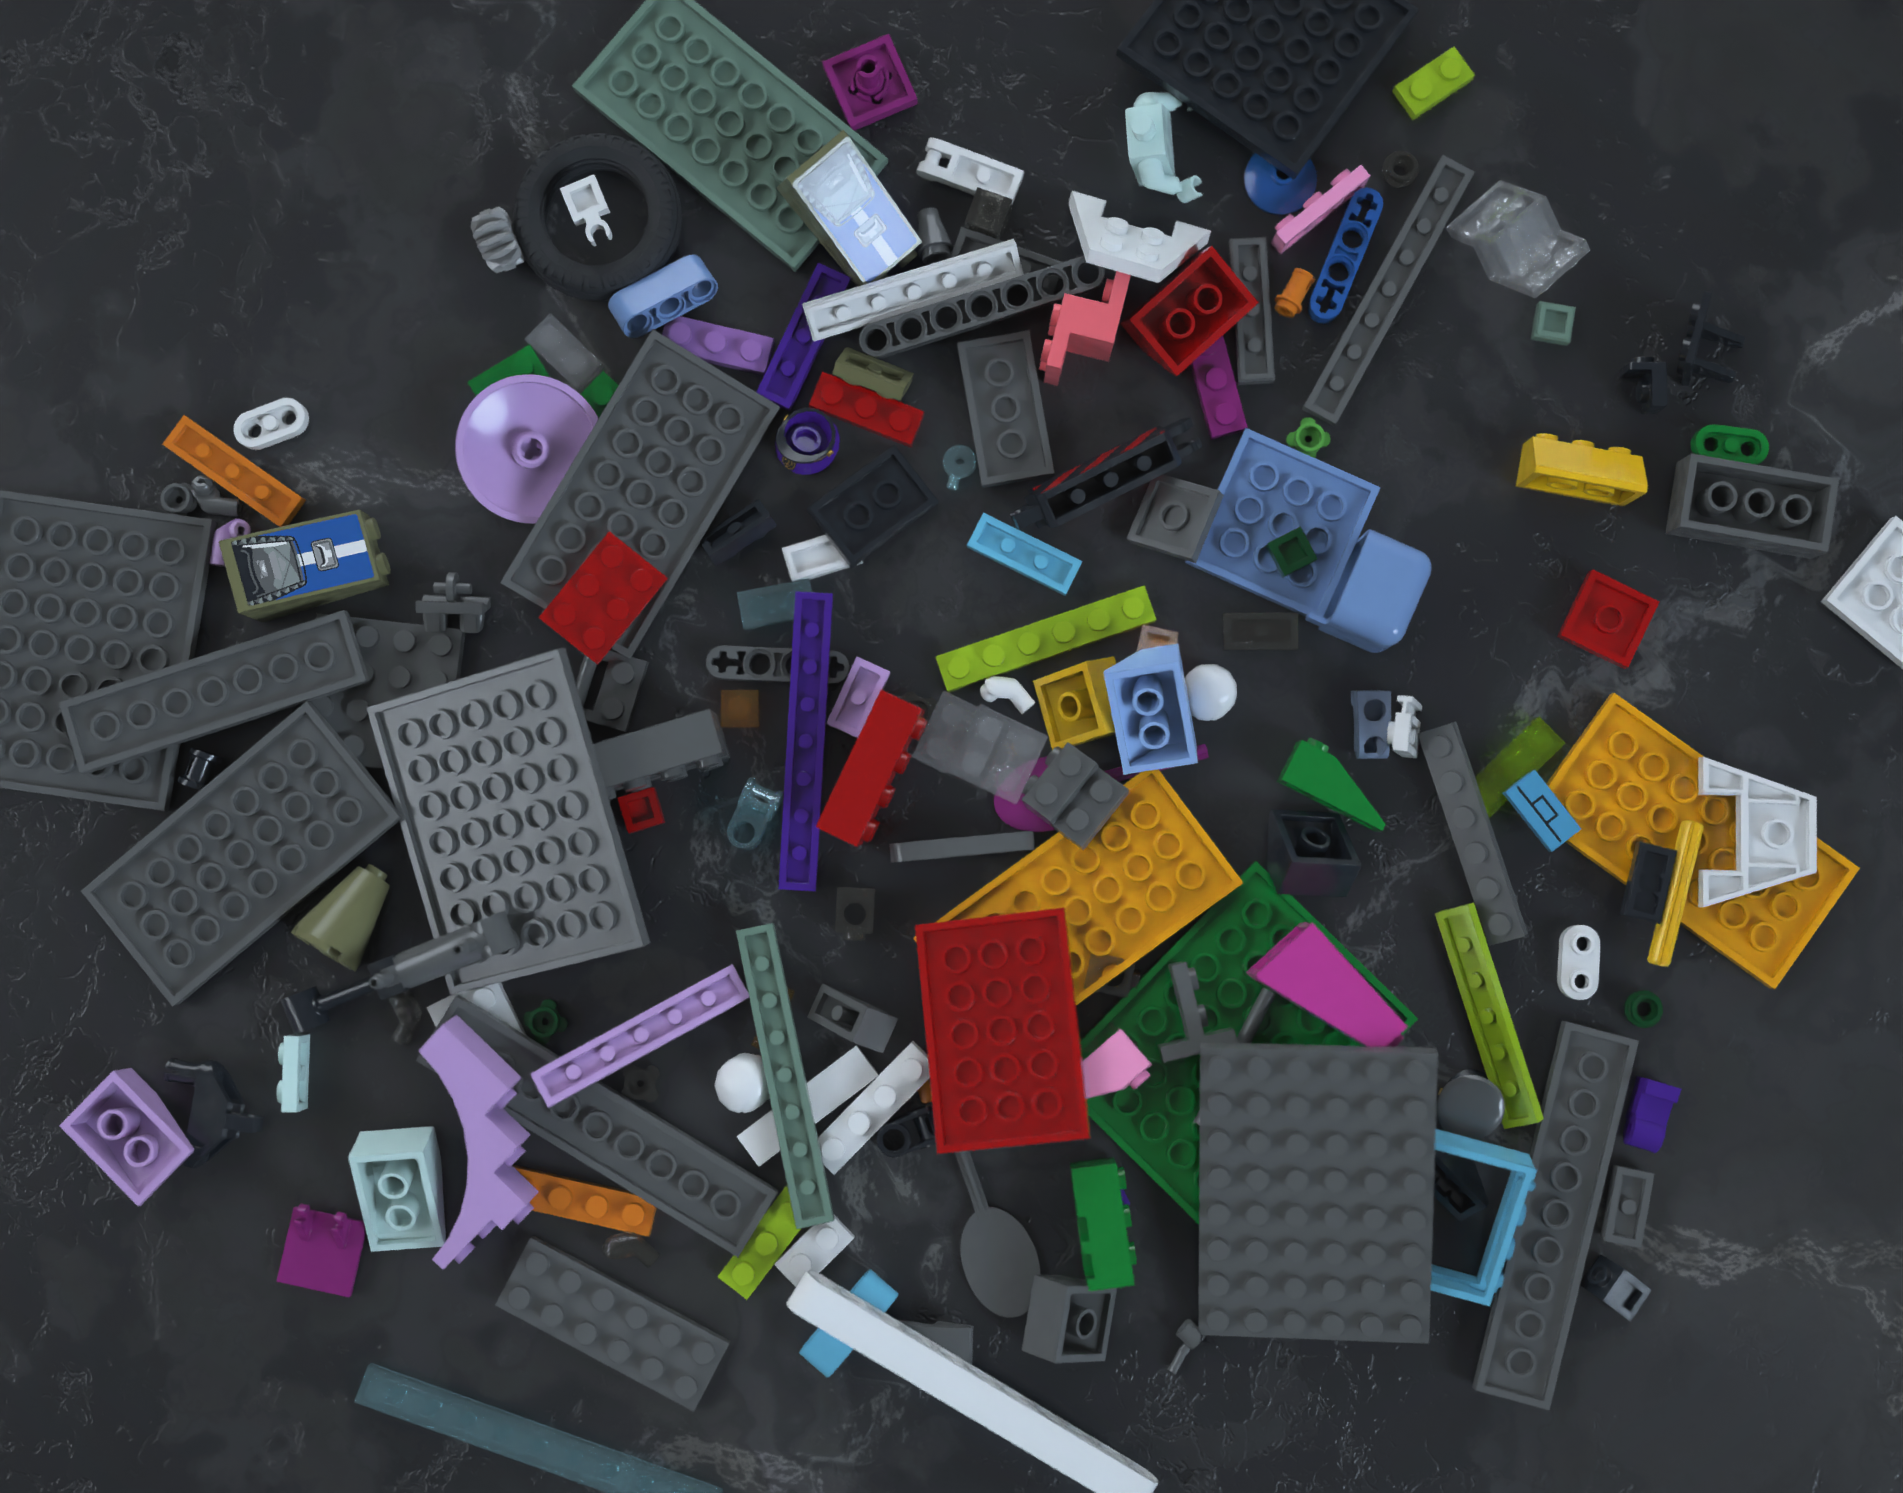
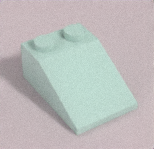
M434 1126L360 1132L348 1159L371 1252L442 1247L446 1242L442 1166Z

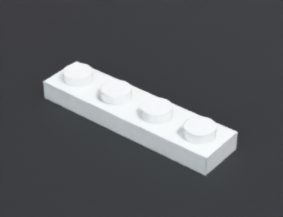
M914 1041L818 1137L823 1164L834 1175L930 1078L928 1055Z

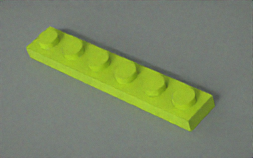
M1144 585L935 657L948 693L986 680L992 676H998L1153 623L1157 619Z
M1474 902L1435 913V917L1487 1078L1499 1088L1504 1098L1503 1127L1507 1129L1539 1123L1544 1119Z

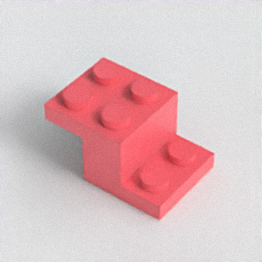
M1116 271L1114 280L1107 279L1101 302L1064 293L1062 305L1054 303L1048 335L1053 336V340L1045 339L1040 359L1039 370L1045 371L1044 383L1058 386L1066 351L1109 362L1131 275Z

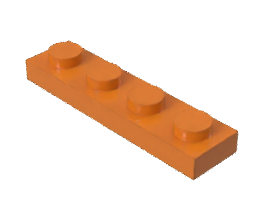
M185 415L182 416L162 444L279 527L289 525L306 502L300 495Z
M513 1165L539 1191L529 1202L534 1207L532 1211L647 1237L651 1234L656 1207L628 1190Z

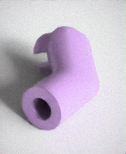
M242 519L231 520L214 532L210 565L225 567L218 541L250 534L251 528L246 521Z

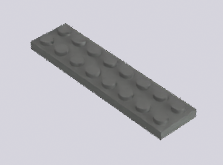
M342 610L61 701L59 706L79 773L88 774L370 681L349 613Z

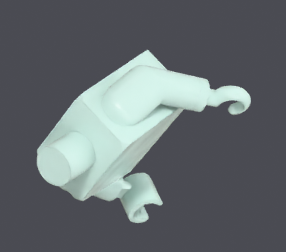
M1169 92L1142 93L1137 97L1134 107L1125 109L1128 156L1139 186L1144 185L1148 189L1170 195L1176 194L1182 203L1190 202L1202 196V193L1197 192L1194 188L1202 183L1198 176L1194 175L1181 182L1178 177H1175L1171 116L1169 111H1174L1177 107H1180L1182 101ZM1188 106L1187 110L1192 111L1193 109Z

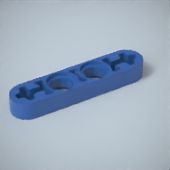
M1361 188L1352 196L1312 291L1307 310L1312 320L1317 323L1326 324L1335 320L1349 293L1383 209L1382 196L1372 188ZM1364 199H1368L1371 201L1370 208L1372 209H1369L1362 223L1355 221L1361 210V205L1357 203H1362ZM1350 230L1356 231L1361 236V245L1357 248L1347 247L1342 240L1343 233ZM1336 263L1344 265L1348 270V278L1344 281L1333 280L1328 271L1331 265ZM1328 288L1335 290L1329 306L1334 308V310L1328 309L1326 313L1320 312L1321 305L1316 303V301L1321 302L1324 299Z

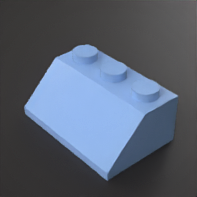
M1179 644L1141 649L1104 671V678L1123 774L1198 763L1197 744Z

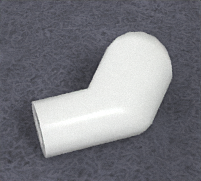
M992 676L986 679L985 684L980 688V694L984 700L993 702L997 698L1010 699L1021 714L1025 713L1036 703L1014 678Z

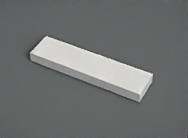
M857 1045L807 1082L815 1124L879 1076ZM772 1110L737 1136L758 1166H761L780 1151Z

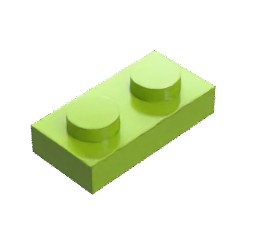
M1452 47L1397 84L1392 92L1411 119L1414 120L1471 82L1475 75L1457 49Z

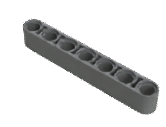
M1084 256L871 323L865 326L860 333V346L865 353L874 358H885L1061 302L1063 301L1064 293L1080 296L1093 292L1103 284L1105 269L1104 267L1094 265L1099 271V276L1095 282L1086 284L1079 280L1077 273L1081 266L1090 263L1086 262ZM1055 275L1062 279L1064 285L1060 293L1050 295L1044 292L1042 284L1048 276ZM1014 287H1023L1028 292L1027 301L1021 306L1011 305L1007 301L1008 292ZM979 298H987L992 302V311L986 317H977L972 312L973 303ZM944 309H952L957 314L955 325L948 329L941 328L937 321L938 314ZM910 320H917L922 325L920 336L914 340H908L903 335V326ZM875 331H882L887 337L885 347L879 351L871 350L868 345L869 336Z

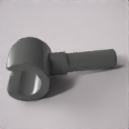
M1187 1319L1175 1334L1183 1343L1168 1368L1173 1374L1177 1373L1190 1349H1194L1201 1341L1199 1327L1191 1319Z

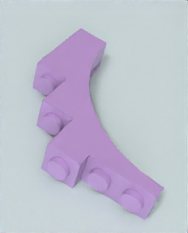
M458 1015L444 1023L419 1050L421 1055L438 1073L453 1098L463 1125L468 1154L467 1187L460 1215L449 1238L432 1259L442 1270L453 1259L460 1264L475 1248L471 1241L477 1235L484 1239L496 1225L503 1230L512 1220L519 1224L534 1209L529 1202L539 1193L512 1166L526 1151L521 1145L530 1134L503 1109L517 1094L512 1088L522 1077Z

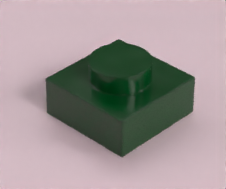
M1301 526L1265 545L1282 578L1318 559Z

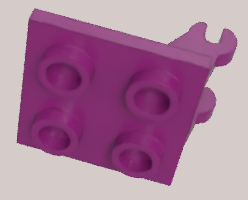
M306 1204L293 1207L276 1282L351 1297L366 1235L364 1221L348 1218L347 1214L337 1212L334 1215L311 1210L310 1206Z

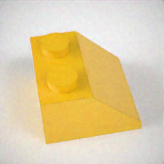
M1115 657L1085 661L1033 680L1052 750L1057 746L1063 749L1067 742L1075 746L1116 734L1104 678V671L1116 664Z

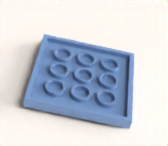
M1245 428L1217 489L1224 496L1196 563L1186 560L1185 563L1305 617L1310 612L1324 617L1381 487ZM1301 526L1318 559L1282 578L1265 545Z

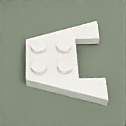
M1074 191L1071 192L1068 203L1087 263L1156 283L1162 281L1208 243L1211 233L1210 230L1176 221L1171 237L1164 235L1162 231L1156 228L1148 227L1143 229L1129 225L1121 218H1105L1102 215L1106 200Z
M1706 757L1698 758V795L1736 796V870H1698V907L1710 906L1817 873V797Z

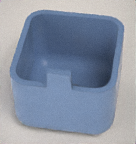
M1368 529L1357 540L1324 617L1310 612L1305 620L1318 625V630L1372 653L1382 652L1403 638L1431 574V562L1422 551Z

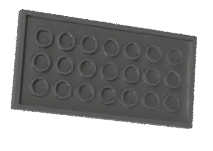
M652 329L500 583L546 609L610 531L668 578L611 648L631 659L780 407Z
M306 701L83 888L81 892L173 1007L181 1004L394 826L402 816L395 808L394 803L312 702Z

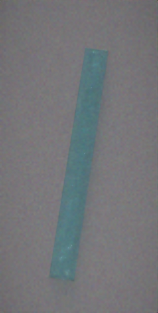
M373 1363L367 1366L354 1401L360 1405L606 1493L723 1492V1488Z

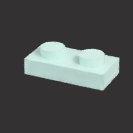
M310 1034L284 1036V1042L279 1046L278 1061L280 1065H283L282 1080L279 1081L277 1086V1100L281 1103V1112H299L308 1109Z

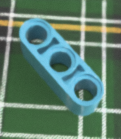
M871 1269L849 1291L884 1313L898 1296V1293ZM817 1328L800 1349L799 1354L828 1378L852 1352L853 1348L822 1329Z

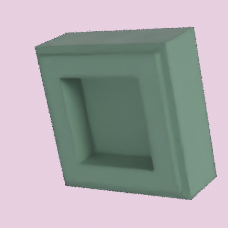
M1539 301L1536 304L1531 340L1567 346L1571 340L1576 307Z

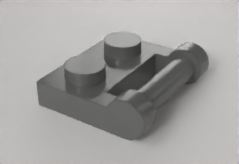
M609 651L602 660L608 662L594 710L592 711L583 707L597 664L584 655L576 680V687L586 721L628 733L649 662L634 657L629 659L620 653Z

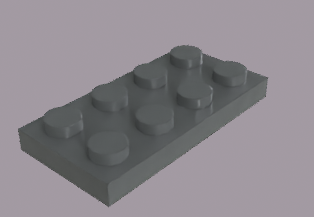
M1029 330L958 342L957 349L982 488L1054 476L1053 461Z

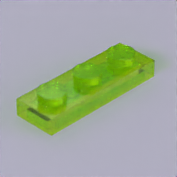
M1540 716L1536 717L1475 777L1489 818L1507 801L1503 795L1506 789L1531 770L1535 769L1537 772L1565 744Z

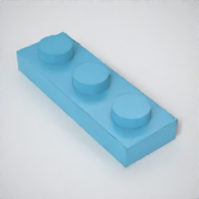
M984 512L967 544V548L1066 596L1082 564L1081 560Z

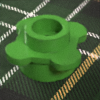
M1309 417L1304 418L1300 423V427L1295 432H1290L1286 437V443L1289 447H1295L1298 451L1313 458H1316L1317 451L1321 447L1328 446L1331 440L1329 433L1324 432L1322 427L1316 424L1313 418ZM1305 437H1311L1312 441L1307 443Z

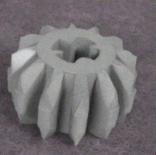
M501 207L489 208L472 218L470 228L477 243V248L491 270L496 273L504 270L507 272L524 262V256L515 235L514 223L504 209Z

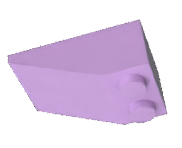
M132 1068L112 1071L59 1125L137 1206L142 1205L195 1150L158 1094Z

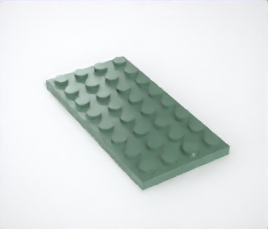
M646 0L572 85L574 91L639 145L650 151L662 164L794 272L797 271L820 242L776 188L842 130L850 137L876 176L888 164V158L694 0Z

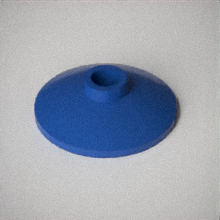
M1255 153L1248 162L1244 175L1245 189L1250 200L1259 209L1274 215H1287L1302 209L1303 204L1314 194L1316 189L1317 174L1312 160L1310 159L1295 180L1290 177L1286 180H1281L1276 175L1279 169Z

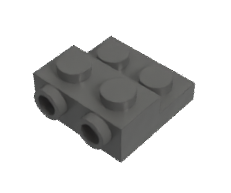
M1067 742L1063 749L1057 746L1049 753L1045 761L1048 767L1040 777L1033 775L1028 779L1022 789V793L1025 794L1022 801L1028 810L1084 851L1127 797L1129 790L1100 769L1095 761Z

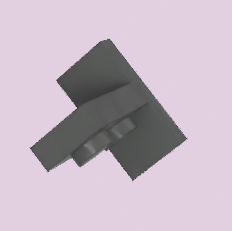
M1184 961L1168 964L1186 1038L1158 1044L1160 1059L1163 1062L1200 1054V1043L1238 1044L1235 1030L1231 1027L1204 1033L1203 1027L1208 1026V1019L1204 1005H1197L1194 990L1199 989V983L1194 967L1188 968L1187 963Z

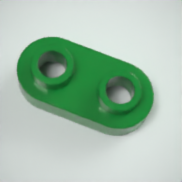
M1712 424L1703 427L1694 434L1691 440V451L1697 455L1758 465L1767 457L1769 443L1760 431ZM1705 440L1713 443V451H1708L1705 448ZM1741 445L1749 447V456L1741 452Z

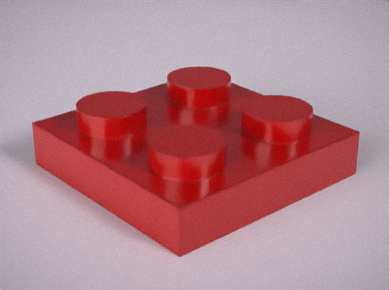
M1592 569L1588 571L1557 637L1622 669H1626L1629 667L1660 601Z

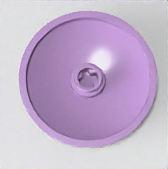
M526 374L499 380L485 388L471 401L459 422L455 439V456L461 478L472 496L487 510L507 520L536 524L598 421V417L583 396L567 384L556 379Z

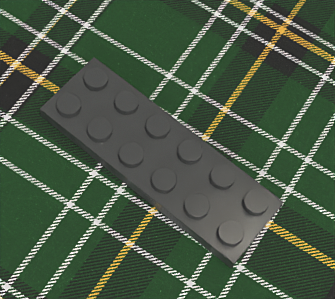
M534 1235L527 1243L495 1306L693 1412L731 1342L729 1339Z

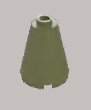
M370 864L365 869L357 866L295 925L291 934L306 944H310L337 963L356 972L361 964L390 887L385 882L388 875Z

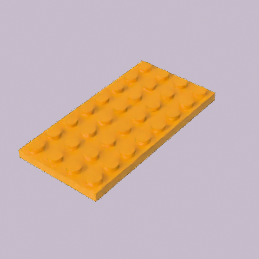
M1616 693L1610 694L1546 783L1581 827L1580 831L1565 842L1626 885L1636 842H1644L1674 850L1682 821L1691 820L1702 824L1704 829L1680 925L1766 987L1776 989L1860 868L1817 838V873L1710 906L1698 907V870H1736V796L1698 795V758L1704 756Z
M1159 769L1140 772L1124 784L1128 788L1129 794L1084 851L1058 832L935 923L1065 908L1076 1005H1078L1242 885L1243 881Z

